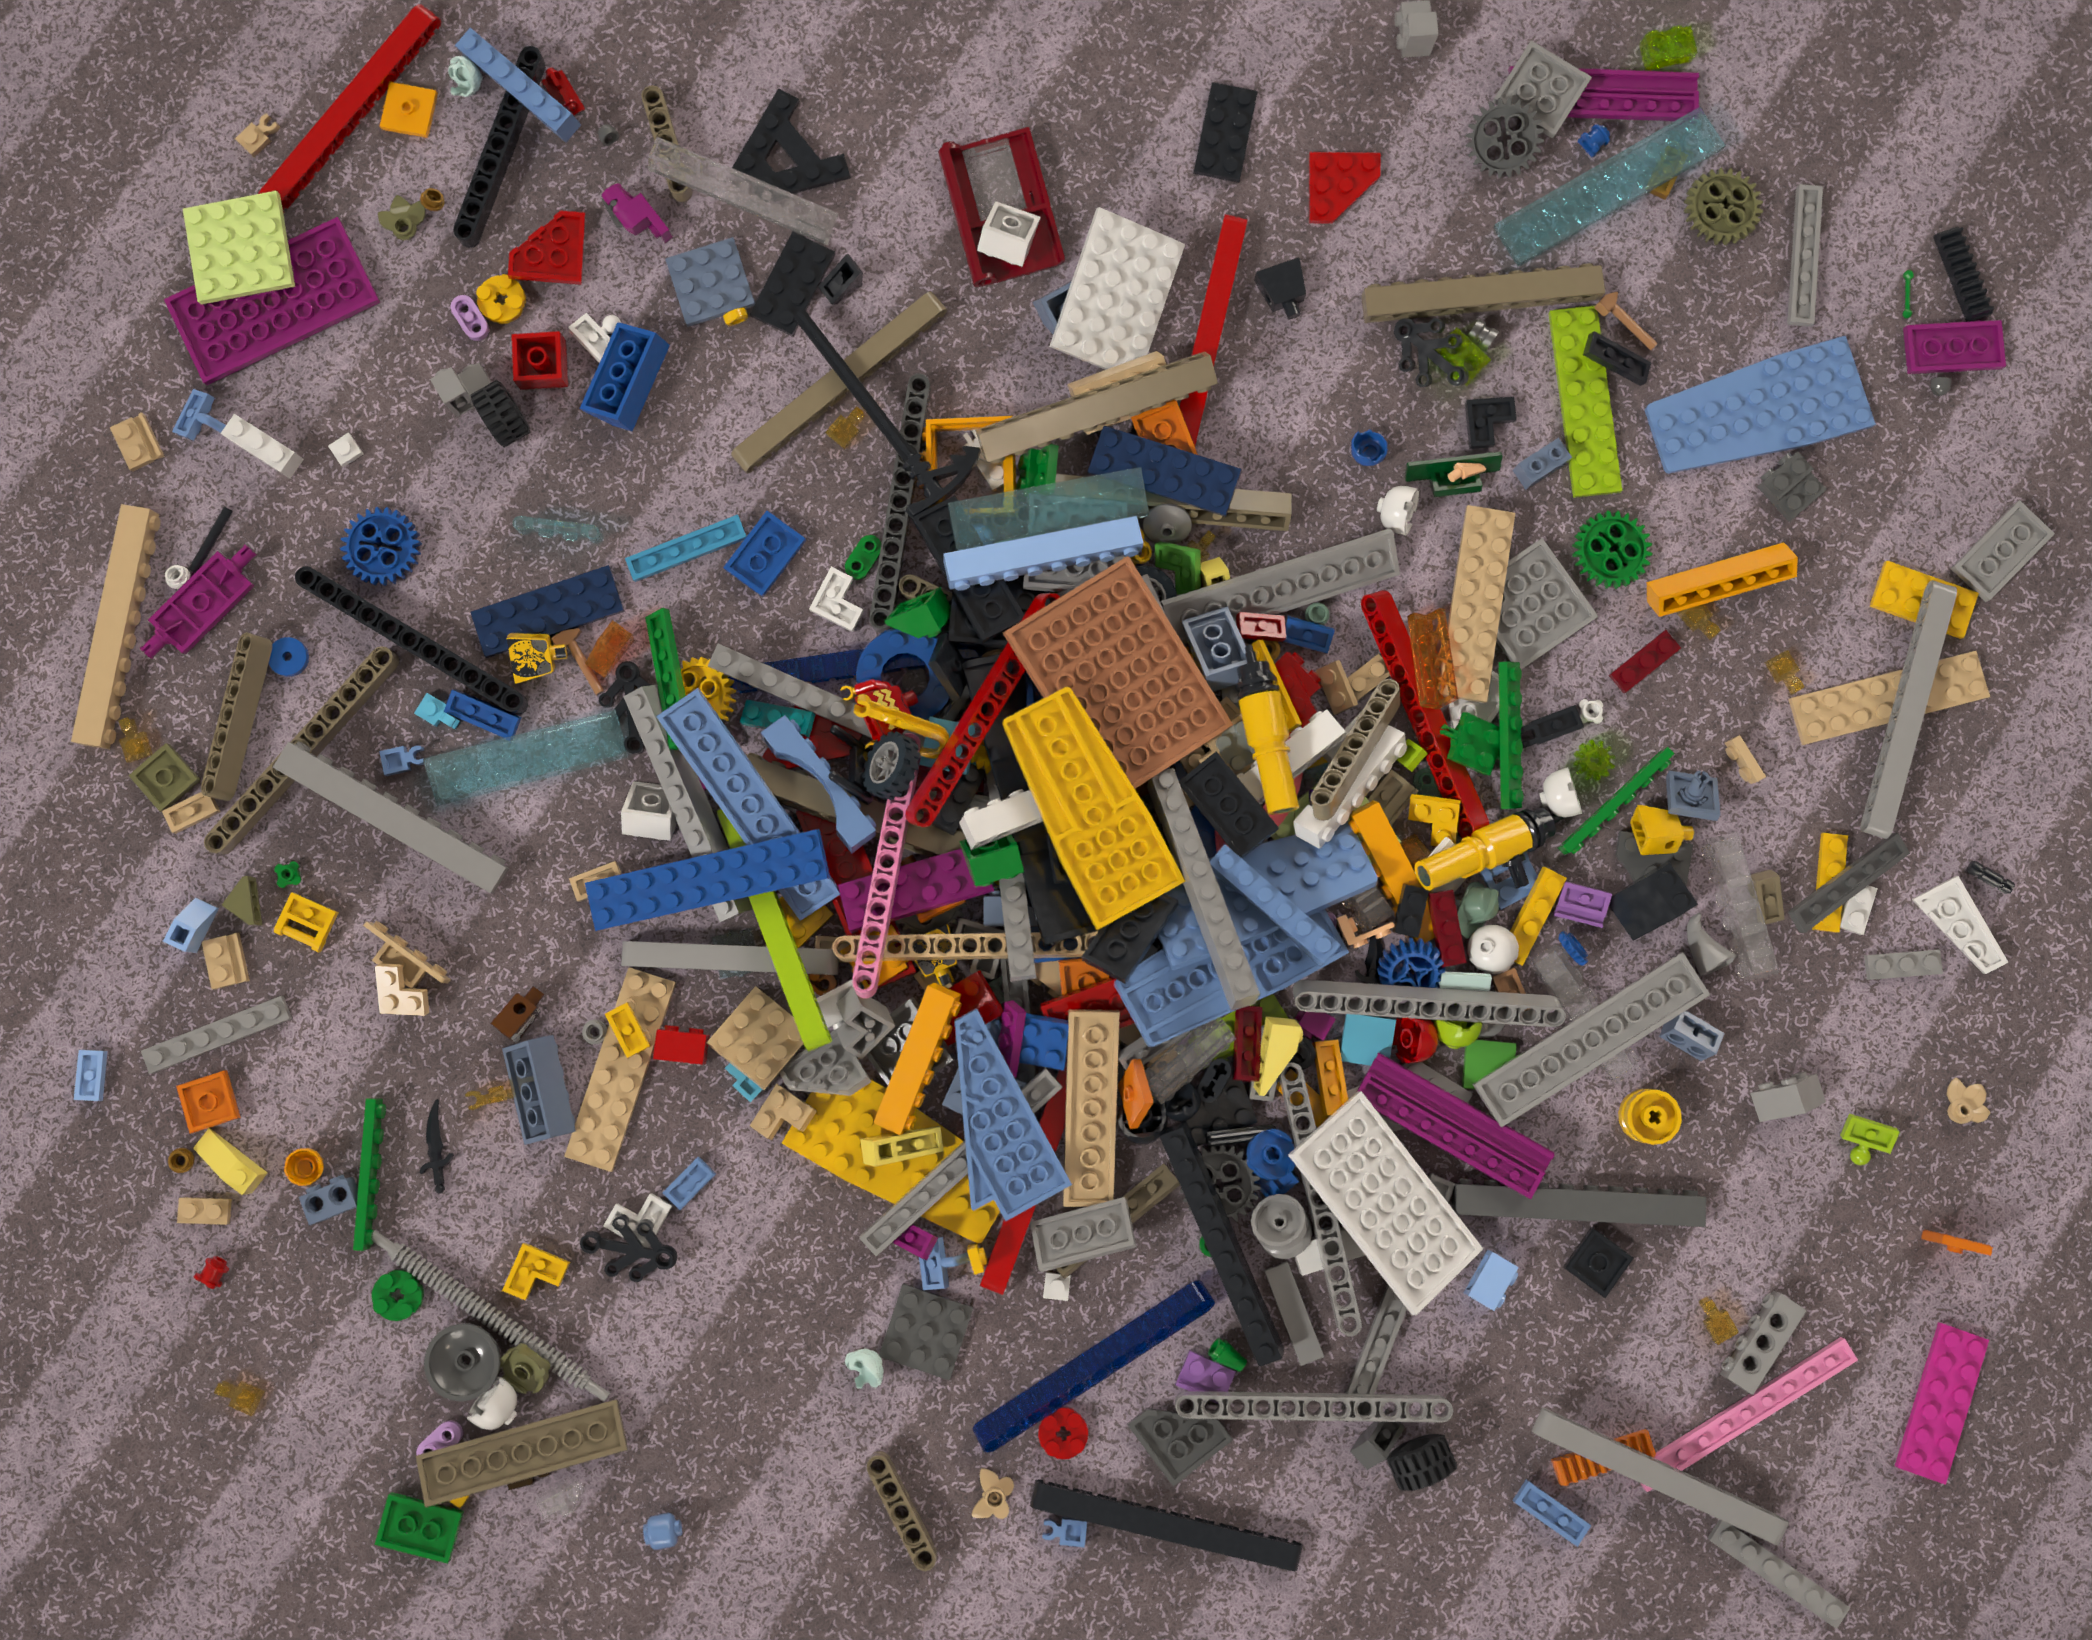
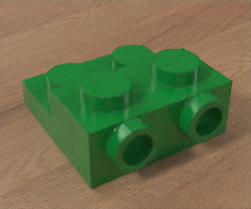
M1050 444L1041 450L1031 448L1027 453L1020 456L1018 461L1020 477L1016 483L1017 501L1030 503V494L1049 496L1054 493L1059 445Z

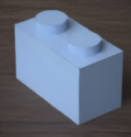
M1487 1250L1463 1293L1495 1311L1496 1307L1500 1308L1505 1301L1506 1295L1504 1293L1508 1286H1512L1518 1277L1516 1271L1519 1267L1494 1252Z

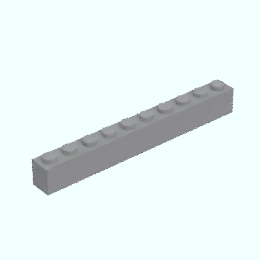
M658 685L642 686L623 696L692 858L729 850L697 774L679 749H669L666 730L656 717L662 713ZM749 897L713 904L719 922L735 918L753 909Z
M300 741L297 744L287 743L273 765L274 769L487 892L495 893L509 870L504 865L506 862L504 859L495 854L491 857L484 854L485 848L472 841L470 845L461 840L463 836L452 829L446 832L439 828L441 823L429 816L427 819L418 815L420 811L411 805L401 806L396 803L398 798L385 791L382 795L375 791L377 786L365 779L362 782L353 778L355 773L342 766L340 770L331 765L333 760L322 754H319L318 757L310 753L312 748Z
M1174 768L1163 770L1148 780L1147 789L1159 821L1162 824L1173 858L1185 880L1183 885L1229 1007L1232 1011L1253 1005L1260 994Z

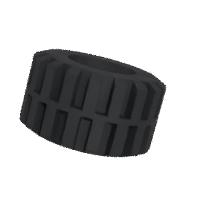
M498 380L471 394V401L476 411L499 445L505 448L530 433L529 425L504 385Z
M1428 1434L1409 1440L1392 1450L1386 1459L1398 1489L1402 1491H1414L1432 1486L1449 1477L1457 1468L1455 1458L1443 1434Z

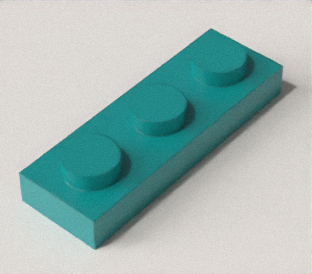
M746 699L740 723L745 726L766 729L785 715L789 721L793 719L801 729V732H799L801 736L809 738L816 714L811 711Z

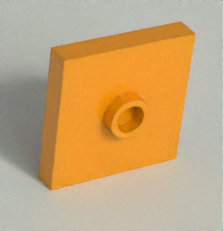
M390 82L380 128L386 131L428 138L438 96L437 91Z

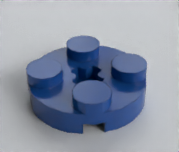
M1277 1129L1259 1132L1248 1144L1247 1166L1257 1176L1265 1180L1283 1178L1291 1173L1295 1167V1163L1288 1156L1294 1150L1292 1139L1285 1132ZM1273 1148L1277 1159L1270 1161L1266 1152Z

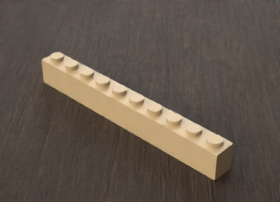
M123 504L120 507L71 739L73 743L110 749L111 744L116 739L114 727L116 720L121 715L120 698L126 691L124 679L131 667L129 656L131 649L134 648L136 643L135 627L141 620L139 612L140 603L144 601L146 596L144 588L145 579L149 577L151 572L149 560L156 548L154 541L155 532L160 528L159 514L148 508Z

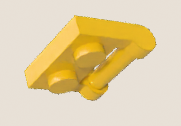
M291 892L274 927V933L280 936L286 935L311 946L312 950L320 953L339 912ZM289 920H294L318 931L316 937L288 926Z

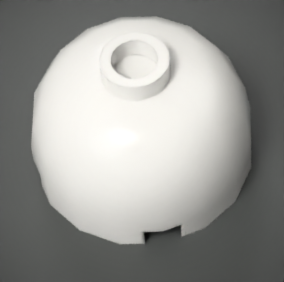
M1408 486L1393 487L1387 492L1385 498L1379 499L1377 512H1381L1380 518L1385 528H1390L1397 534L1407 535L1409 533L1412 523L1407 522H1410L1413 512H1416L1419 500L1417 488Z
M1569 768L1551 773L1543 783L1544 792L1539 793L1543 807L1548 806L1553 814L1560 817L1582 814Z
M1486 925L1478 928L1471 935L1467 944V953L1470 961L1477 969L1488 974H1500L1508 971L1514 961L1517 960L1519 945L1516 937L1508 929L1499 925Z
M497 1377L493 1384L494 1387L479 1396L469 1411L471 1416H468L467 1419L482 1429L493 1430L499 1428L504 1423L508 1425L517 1414L514 1411L517 1405L515 1389L502 1377Z

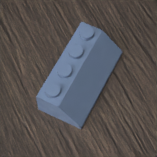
M549 1035L530 1039L503 1048L502 1051L524 1145L576 1132L575 1118L571 1112L569 1093L565 1087L564 1071L560 1065L558 1046L554 1036Z

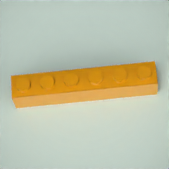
M1783 542L1646 582L1647 602L1655 613L1661 617L1797 577L1798 557Z
M1372 800L1352 811L1349 815L1350 821L1347 823L1354 834L1358 835L1366 855L1369 856L1372 862L1371 865L1383 884L1381 890L1387 900L1391 899L1394 905L1392 912L1396 917L1403 884L1421 888L1422 886L1380 803ZM1428 900L1419 937H1411L1414 942L1421 938L1426 943L1434 938Z
M937 983L927 986L873 1123L898 1135L912 1129L916 1117L913 1116L915 1110L920 1108L925 1098V1094H923L925 1085L930 1084L934 1075V1071H932L933 1065L942 1056L943 1048H941L943 1040L947 1039L952 1031V1026L950 1025L952 1017H956L962 1003L959 1002L961 994Z

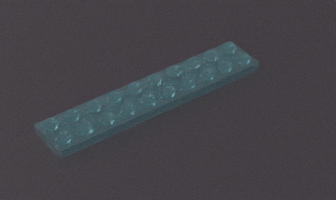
M1701 107L1499 221L1493 228L1519 267L1720 152L1726 145Z

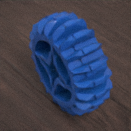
M1409 937L1408 942L1405 943L1400 939L1397 946L1391 943V951L1384 950V957L1379 958L1380 966H1378L1377 971L1382 985L1439 988L1441 974L1445 973L1446 970L1445 967H1440L1444 962L1439 957V949L1433 947L1430 941L1424 943L1421 938L1414 942L1413 938ZM1409 964H1411L1414 974H1412L1409 968Z

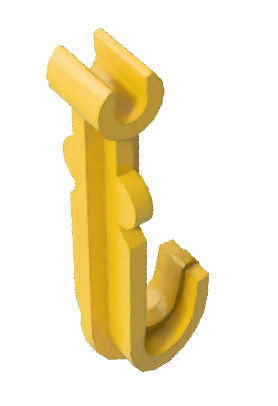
M858 695L857 703L865 707L855 704L854 714L862 718L869 716L938 741L940 744L938 748L921 747L919 751L920 756L931 759L938 758L950 738L945 728L871 701L867 695Z

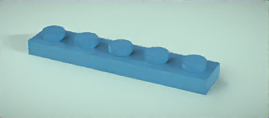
M737 514L626 557L625 560L633 581L637 582L743 541L747 536Z

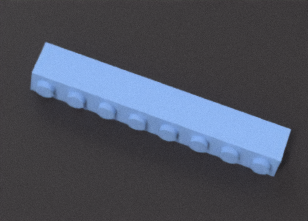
M1137 516L944 553V566L949 588L965 590L970 585L980 584L981 586H986L994 583L995 580L1001 579L1012 581L1021 575L1037 576L1046 570L1062 571L1067 566L1076 565L1082 567L1097 560L1108 562L1122 555L1133 557L1142 551L1143 539Z

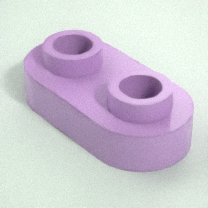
M466 295L455 297L451 302V312L465 334L474 341L485 339L489 333V325L474 301ZM463 307H469L466 313L461 312ZM476 326H481L479 332L473 331Z
M451 1420L442 1423L419 1444L417 1455L426 1453L427 1448L434 1451L458 1444L463 1436L460 1424ZM445 1431L451 1432V1439L445 1437Z

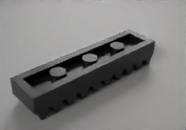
M1958 226L1935 234L1933 239L1965 321L1974 322L1993 314L1994 306L1989 305L1991 298L1986 297L1987 288L1982 287L1984 281L1979 279L1980 271L1975 269L1977 263L1972 261L1974 255L1969 253L1970 245L1965 244L1967 237L1962 236L1963 227Z

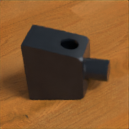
M1299 257L1256 272L1254 281L1272 312L1284 309L1288 320L1299 317L1301 312L1298 303L1303 302L1306 297V288Z

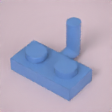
M193 389L172 432L194 441L203 423L221 433L226 425L207 415L215 398L207 393Z
M938 1237L928 1260L926 1261L919 1257L923 1290L948 1288L947 1267H956L970 1262L968 1253L946 1257L943 1237Z

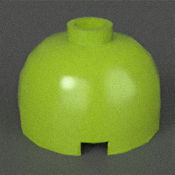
M1432 1019L1437 1028L1439 1040L1452 1049H1459L1474 1043L1479 1037L1483 1023Z

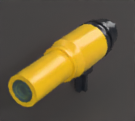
M1247 645L1245 646L1247 664L1237 668L1239 679L1236 684V691L1240 692L1237 694V698L1239 699L1248 746L1252 747L1255 751L1252 757L1254 760H1257L1268 815L1287 813L1298 809L1299 804L1288 757L1290 747L1286 746L1285 743L1289 738V732L1279 692L1280 687L1275 685L1278 682L1277 677L1270 671L1269 662H1257L1253 646Z
M1538 808L1533 811L1524 809L1520 812H1515L1508 817L1474 831L1471 837L1467 836L1461 839L1459 844L1416 862V877L1422 887L1430 891L1459 877L1467 878L1483 871L1484 868L1493 869L1502 865V867H1508L1516 889L1527 886L1529 881L1522 861L1526 860L1523 852H1532L1543 846L1546 839L1555 835V823L1564 819V817L1556 816L1555 814L1550 815L1544 808Z

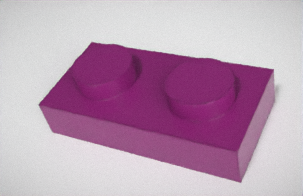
M911 1224L892 1243L927 1261L938 1237Z

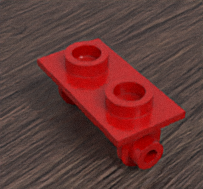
M548 68L545 71L546 76L542 83L549 95L571 112L573 116L585 110L563 70L557 71L554 68Z

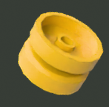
M1637 1089L1629 1093L1621 1102L1618 1111L1619 1124L1624 1133L1632 1140L1651 1145L1663 1144L1671 1140L1679 1131L1682 1122L1681 1109L1677 1101L1668 1093L1656 1089Z

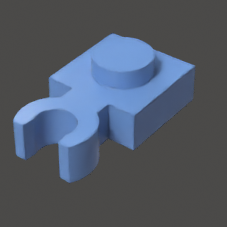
M405 746L379 751L384 775L390 776L411 771V763L416 765L426 764V759H416V753L424 751V747L414 746L409 752H407Z
M1062 1517L1061 1524H1057L1053 1519H1044V1525H1050L1053 1531L1051 1533H1043V1539L1053 1540L1055 1537H1060L1059 1545L1085 1548L1086 1521Z

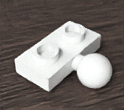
M586 313L571 324L568 330L600 363L610 340L608 334H613L617 322L621 323V321L615 315H608L603 319L602 327H599Z

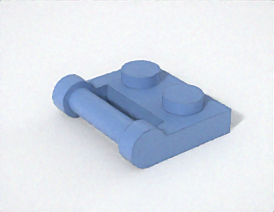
M1526 851L1523 852L1526 860L1522 861L1529 881L1527 886L1516 889L1511 876L1495 884L1493 877L1508 870V867H1502V865L1493 869L1484 868L1483 871L1479 872L1487 888L1496 889L1499 892V910L1528 896L1538 877Z

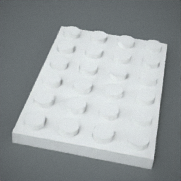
M1096 208L1049 347L1105 370L1147 355L1185 244L1103 208Z

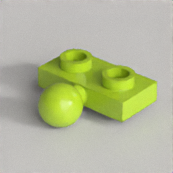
M1849 1113L1840 1136L1844 1140L1859 1144V1146L1851 1150L1850 1158L1853 1163L1862 1166L1866 1165L1871 1159L1869 1148L1891 1154L1900 1132L1897 1128Z

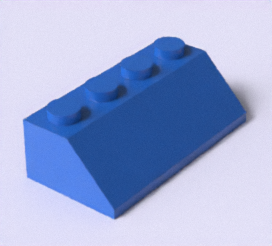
M617 322L580 409L612 426L633 431L670 345L655 332Z

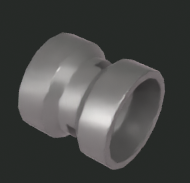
M1479 319L1465 339L1471 343L1476 342L1479 344V348L1486 352L1499 331L1494 328H1488L1486 323Z

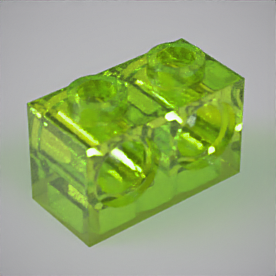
M1677 25L1666 31H1650L1639 44L1645 71L1689 63L1698 52L1691 26L1682 27ZM1675 42H1679L1683 47L1678 46ZM1653 47H1657L1660 51L1654 50Z
M1456 327L1450 334H1458L1462 337V345L1455 349L1457 354H1450L1446 348L1435 350L1454 367H1464V363H1469L1473 366V371L1468 370L1469 379L1465 383L1468 386L1488 366L1491 359ZM1456 337L1451 339V344L1454 346L1457 343ZM1457 371L1453 374L1455 380L1459 378Z

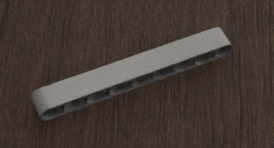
M623 941L621 966L777 973L767 947ZM798 948L807 974L838 975L839 959L834 954L833 949Z

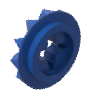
M1562 931L1559 934L1561 945L1576 963L1584 966L1588 963L1586 958L1588 956L1587 952L1570 932L1567 934L1565 931Z

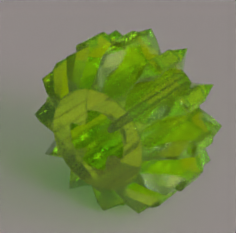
M1593 739L1589 740L1587 745L1582 743L1579 745L1580 751H1576L1573 754L1579 759L1573 762V766L1580 765L1581 768L1577 771V774L1580 775L1586 772L1585 780H1590L1593 776L1595 781L1601 780V775L1603 777L1610 775L1608 769L1612 770L1615 768V765L1609 761L1615 759L1616 756L1608 754L1612 748L1610 746L1603 748L1604 742L1602 740L1598 741L1597 744H1595ZM1590 758H1598L1599 762H1591Z

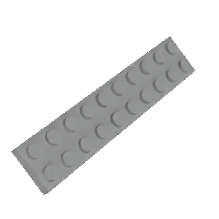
M1389 528L1163 600L1161 605L1170 624L1182 643L1185 644L1188 641L1182 626V620L1227 606L1235 623L1236 615L1239 612L1276 615L1400 575L1394 532Z
M1679 953L1473 1083V1086L1500 1127H1503L1705 999L1710 993L1684 953Z

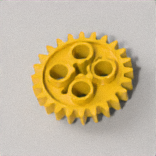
M692 657L690 662L683 660V668L680 667L685 696L699 688L720 719L728 721L729 718L726 712L734 711L729 707V704L736 702L735 699L731 698V694H734L736 690L729 687L734 683V680L729 679L728 675L708 667L710 659L700 657L698 660ZM695 677L694 684L691 686V681ZM715 685V690L711 694V688Z

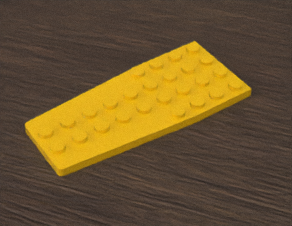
M1065 687L1003 720L1005 732L1058 857L1096 929L1106 926L1185 882L1151 814L1071 688Z
M870 1079L871 1082L851 1096L811 1092L805 1103L816 1109L817 1112L804 1132L792 1125L782 1144L843 1180L893 1204L900 1200L963 1142L962 1139L916 1108L913 1115L916 1117V1120L911 1130L941 1127L944 1151L881 1166L867 1165L863 1162L860 1139L894 1133L873 1123L887 1088ZM967 1174L921 1217L975 1243H982L1000 1210L994 1200L974 1211L972 1210Z

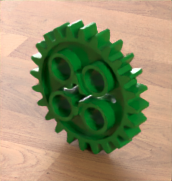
M1607 510L1604 513V518L1600 513H1597L1595 520L1590 517L1586 520L1587 525L1582 524L1579 529L1582 533L1578 532L1574 536L1579 541L1572 544V547L1577 548L1578 551L1574 552L1572 556L1579 557L1580 560L1575 563V566H1583L1580 574L1587 572L1589 574L1587 581L1595 578V586L1604 582L1605 589H1608L1613 583L1614 588L1618 589L1621 586V582L1626 587L1630 584V580L1635 582L1639 579L1638 575H1643L1646 572L1643 567L1649 566L1650 562L1645 558L1653 555L1652 552L1646 551V549L1653 544L1645 542V539L1650 534H1642L1641 531L1645 526L1637 527V518L1629 521V513L1621 518L1620 511L1617 510L1612 516L1611 512ZM1611 528L1618 531V538H1614L1610 534ZM1592 542L1597 543L1599 545L1600 552H1595L1592 550ZM1614 546L1616 550L1611 553L1609 549ZM1625 547L1632 549L1633 557L1626 555ZM1606 561L1614 564V571L1607 569Z

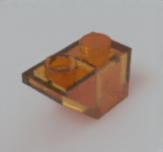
M612 620L596 641L585 664L606 678L635 641L633 634Z

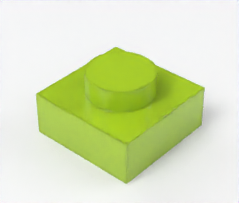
M1407 739L1406 752L1402 757H1398L1396 761L1412 772L1428 753L1416 743Z

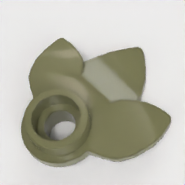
M396 195L391 203L390 211L378 212V220L384 229L392 231L398 239L406 241L415 236L417 226L425 218L426 209L420 201L410 205L403 197ZM403 226L409 227L407 231L401 232Z

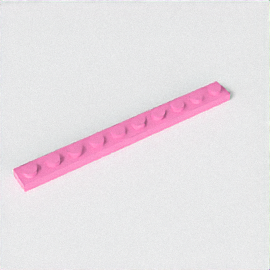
M1840 1337L1761 1386L1753 1395L1745 1396L1656 1452L1654 1458L1682 1471L1852 1365L1858 1359L1845 1338ZM1640 1483L1646 1492L1653 1489Z

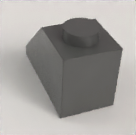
M1388 1408L1384 1411L1386 1414L1392 1413ZM1374 1421L1358 1437L1350 1452L1369 1470L1387 1459L1405 1426L1401 1422Z

